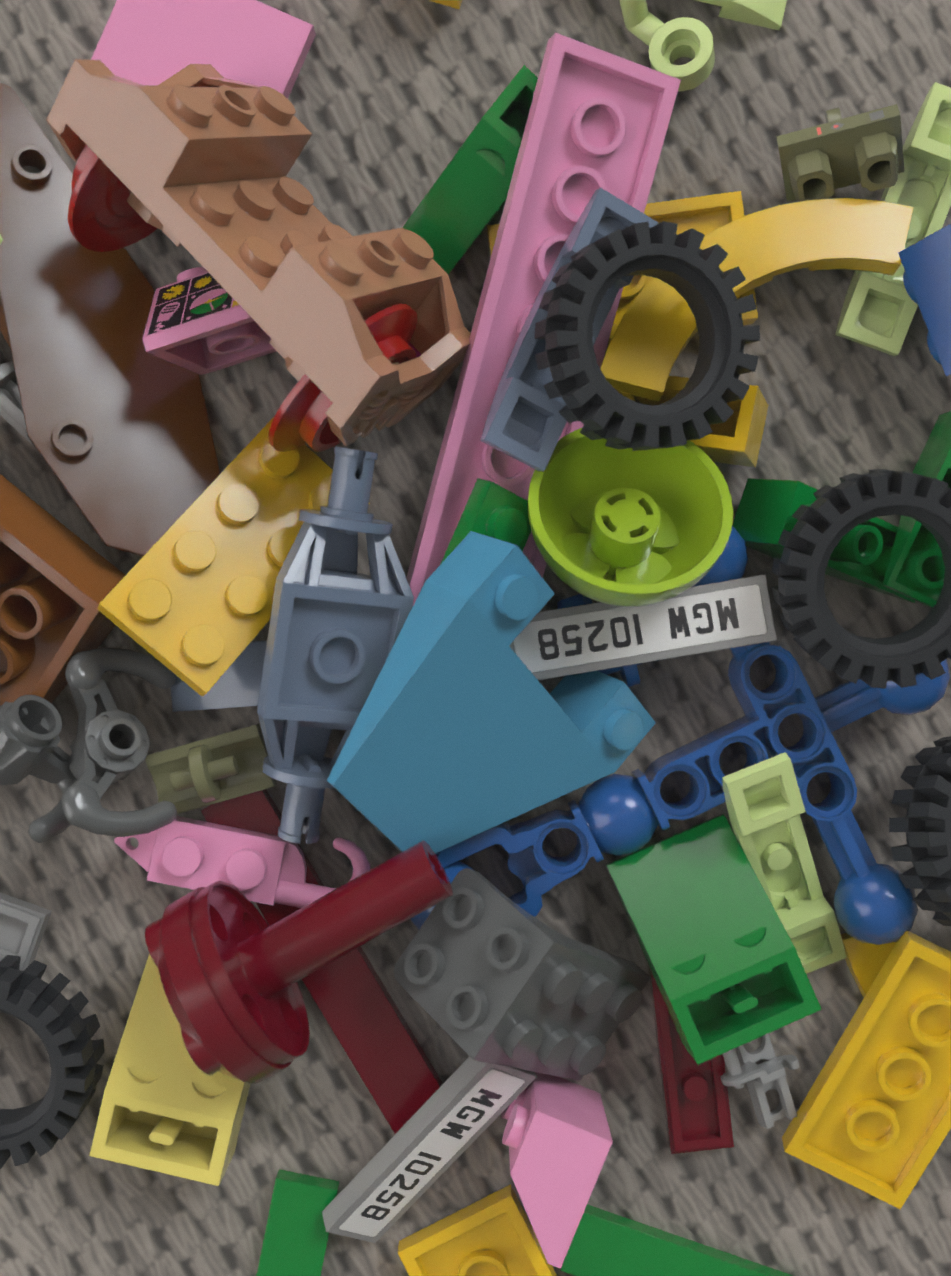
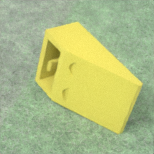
M150 953L104 1090L89 1156L219 1186L235 1153L250 1084L227 1076L219 1071L213 1075H207L196 1066L185 1047L181 1026L166 997L158 968Z

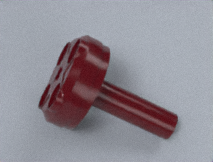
M423 840L270 926L256 907L248 901L246 896L231 884L217 881L207 887H199L170 903L165 908L161 918L147 925L145 928V941L148 951L158 968L166 997L181 1026L185 1047L196 1066L207 1075H213L219 1071L243 1082L257 1084L290 1066L292 1061L302 1056L308 1048L310 1038L309 1021L297 981L453 895V891L439 859L428 843Z

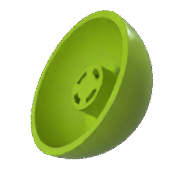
M582 428L558 440L545 471L539 472L535 469L532 475L528 494V516L537 548L550 569L564 583L578 593L601 603L614 606L637 607L660 603L676 597L698 583L712 569L720 558L731 534L733 504L728 485L722 473L701 448L687 440L686 445L640 451H632V448L618 450L605 446L606 439L591 440L580 433Z

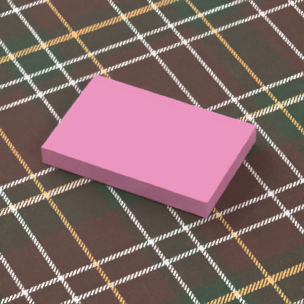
M117 0L91 60H101L114 75L142 85H159L189 64H211L224 78L257 86H268L277 90L288 99L316 34L312 24L257 0Z

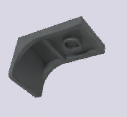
M468 868L461 870L451 882L453 895L436 904L395 964L394 977L396 981L473 1060L580 1081L584 1075L592 1072L600 1064L606 1053L605 1044L619 1023L629 1019L638 1009L642 1001V990L651 977L629 960L570 939L545 925L505 896L479 872Z

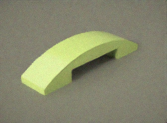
M936 82L931 86L903 145L905 172L898 173L896 184L885 188L880 200L914 207L904 249L942 229L951 206V88ZM902 262L893 276L871 271H854L835 335L892 356L899 355L918 304L910 298L903 282L905 269Z
M784 752L722 777L724 797L733 832L788 933L806 974L845 959L846 953L834 910L823 896L800 814L806 811L790 757Z

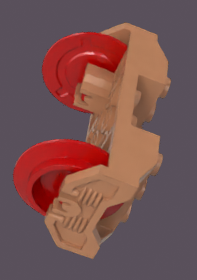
M75 59L46 119L67 154L76 162L71 184L72 195L68 207L70 232L83 247L92 251L107 252L130 246L146 238L157 228L162 230L177 247L184 246L271 337L270 345L285 359L287 370L298 381L281 404L269 428L268 441L275 450L286 452L308 444L315 452H322L341 442L346 446L350 445L360 435L362 438L368 436L374 427L380 431L385 426L391 427L397 424L442 387L463 361L470 344L469 338L471 334L464 326L448 274L433 259L434 253L430 245L416 233L402 227L352 236L342 227L332 224L313 205L314 198L312 194L302 184L286 177L312 136V133L294 116L296 112L295 107L283 94L268 86H257L224 78L211 64H189L159 85H142L114 75L101 60ZM409 342L420 352V357L416 358V351L408 344Z

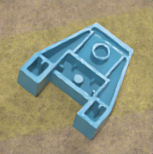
M473 531L461 541L425 581L327 779L343 797L402 852L424 840L436 854L616 772L656 724L625 682L599 671L565 676L550 694L509 645L555 593L517 545Z

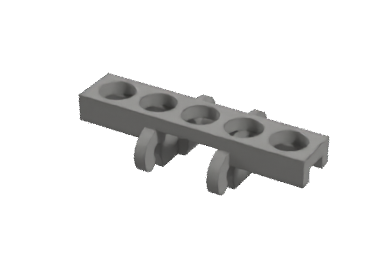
M769 1033L762 1036V1043L754 1052H747L744 1046L741 1045L736 1049L723 1053L728 1072L721 1076V1082L725 1086H735V1089H741L744 1087V1083L747 1084L759 1125L770 1129L774 1127V1122L784 1117L791 1120L797 1117L784 1067H788L789 1070H795L800 1067L798 1058L795 1055L776 1057ZM761 1059L768 1060L758 1065L755 1064L757 1061ZM775 1089L779 1094L780 1101L777 1108L770 1112L765 1092Z

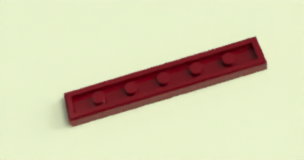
M266 789L211 804L201 810L207 822L278 836V827L281 824L282 818L280 811ZM304 853L307 867L306 883L324 886ZM256 902L269 926L301 909L278 903L268 905ZM360 946L304 977L302 981L394 1134H396L443 1085V1082Z

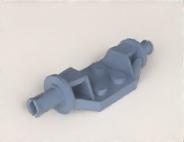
M338 446L334 447L335 458L328 506H321L320 510L300 509L298 519L303 521V524L276 577L257 709L268 754L263 760V773L270 778L287 783L281 824L278 827V837L285 841L299 844L301 843V833L306 834V844L319 841V827L325 788H334L327 779L413 607L414 600L409 583L389 536L392 532L393 524L373 519L374 514L367 512L374 465L378 453ZM358 532L366 533L370 575L357 572ZM332 729L346 730L333 758L324 757Z

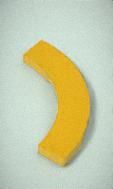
M853 198L812 199L783 204L748 214L713 230L704 236L700 249L704 250L718 244L728 253L727 257L719 265V268L723 272L737 266L740 268L746 280L733 288L736 298L747 291L772 281L776 275L802 268H808L810 271L831 269L863 270L893 276L901 265L898 253L905 248L914 207L880 200ZM652 278L641 290L618 325L608 345L600 368L606 380L617 391L660 401L669 374L678 356L698 330L695 317L686 300L672 286L658 278Z

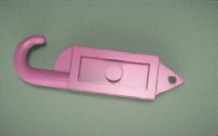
M176 816L175 821L148 834L116 837L114 839L115 844L148 872L147 881L192 890L199 887H207L217 881H223L237 888L246 896L248 901L268 905L278 903L303 908L337 889L306 883L307 867L304 853L297 843L285 841L276 835ZM131 837L138 840V847L131 845ZM343 838L334 839L333 847L346 854L351 860L353 872L350 881L370 870V863L364 851L354 842Z

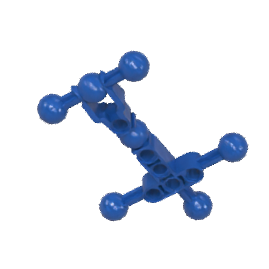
M733 526L728 543L712 569L694 586L736 580L743 577L746 571L748 554L744 539ZM769 642L730 648L733 657L729 663L728 677L745 716L657 758L648 766L645 773L636 769L631 772L632 776L613 774L595 781L587 787L578 805L575 800L568 802L571 809L569 811H549L512 826L506 821L436 853V856L451 884L461 870L466 868L473 870V868L459 860L494 844H501L509 854L507 860L508 869L512 874L520 877L524 885L523 890L508 898L535 917L543 906L541 895L584 869L591 857L594 856L598 863L604 860L601 852L619 856L637 852L650 841L657 826L663 831L670 828L669 819L686 820L726 802L722 777L727 775L723 774L720 769L719 758L726 746L731 743L741 742L747 753L746 763L742 769L784 752L790 757L806 811L804 813L812 817L841 877L833 901L837 920L846 933L862 943L881 945L897 942L905 931L912 929L918 912V906L913 900L916 897L915 890L913 888H905L899 876L902 872L890 865L878 864L851 811L856 803L857 787L832 732L881 708L893 714L908 716L929 710L945 694L950 679L947 659L941 662L946 672L945 674L933 680L922 673L915 675L917 685L901 688L895 682L887 681L886 689L873 688L863 680L858 679L856 684L848 681L820 696L814 697L798 662L789 651L781 646L770 645ZM765 655L774 663L776 676L771 686L759 691L751 683L749 672L753 662L760 656ZM797 714L802 720L804 727L803 735L795 745L785 748L779 741V725L788 715ZM678 770L686 771L690 779V790L687 795L677 802H665L660 793L663 779L671 772ZM826 772L831 782L830 792L822 802L811 804L806 793L807 785L815 775ZM568 828L576 833L577 845L567 856L553 857L542 848L546 835L553 829ZM436 905L410 919L418 930Z

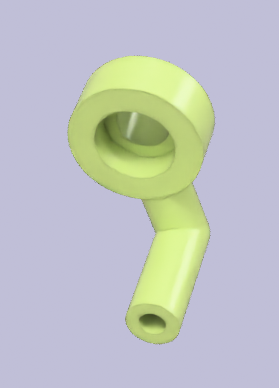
M619 0L627 30L649 46L648 52L651 69L680 79L679 92L691 90L702 84L709 77L715 63V52L711 31L703 22L690 17H681L663 23L648 11L646 0ZM680 57L693 59L683 65H673V62Z

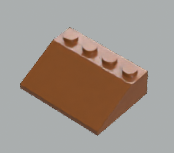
M1 474L0 706L5 701L14 702L23 695H36L52 703L68 684L65 672L71 657L77 652L97 649L115 627V624L98 611L97 607L125 577V574Z

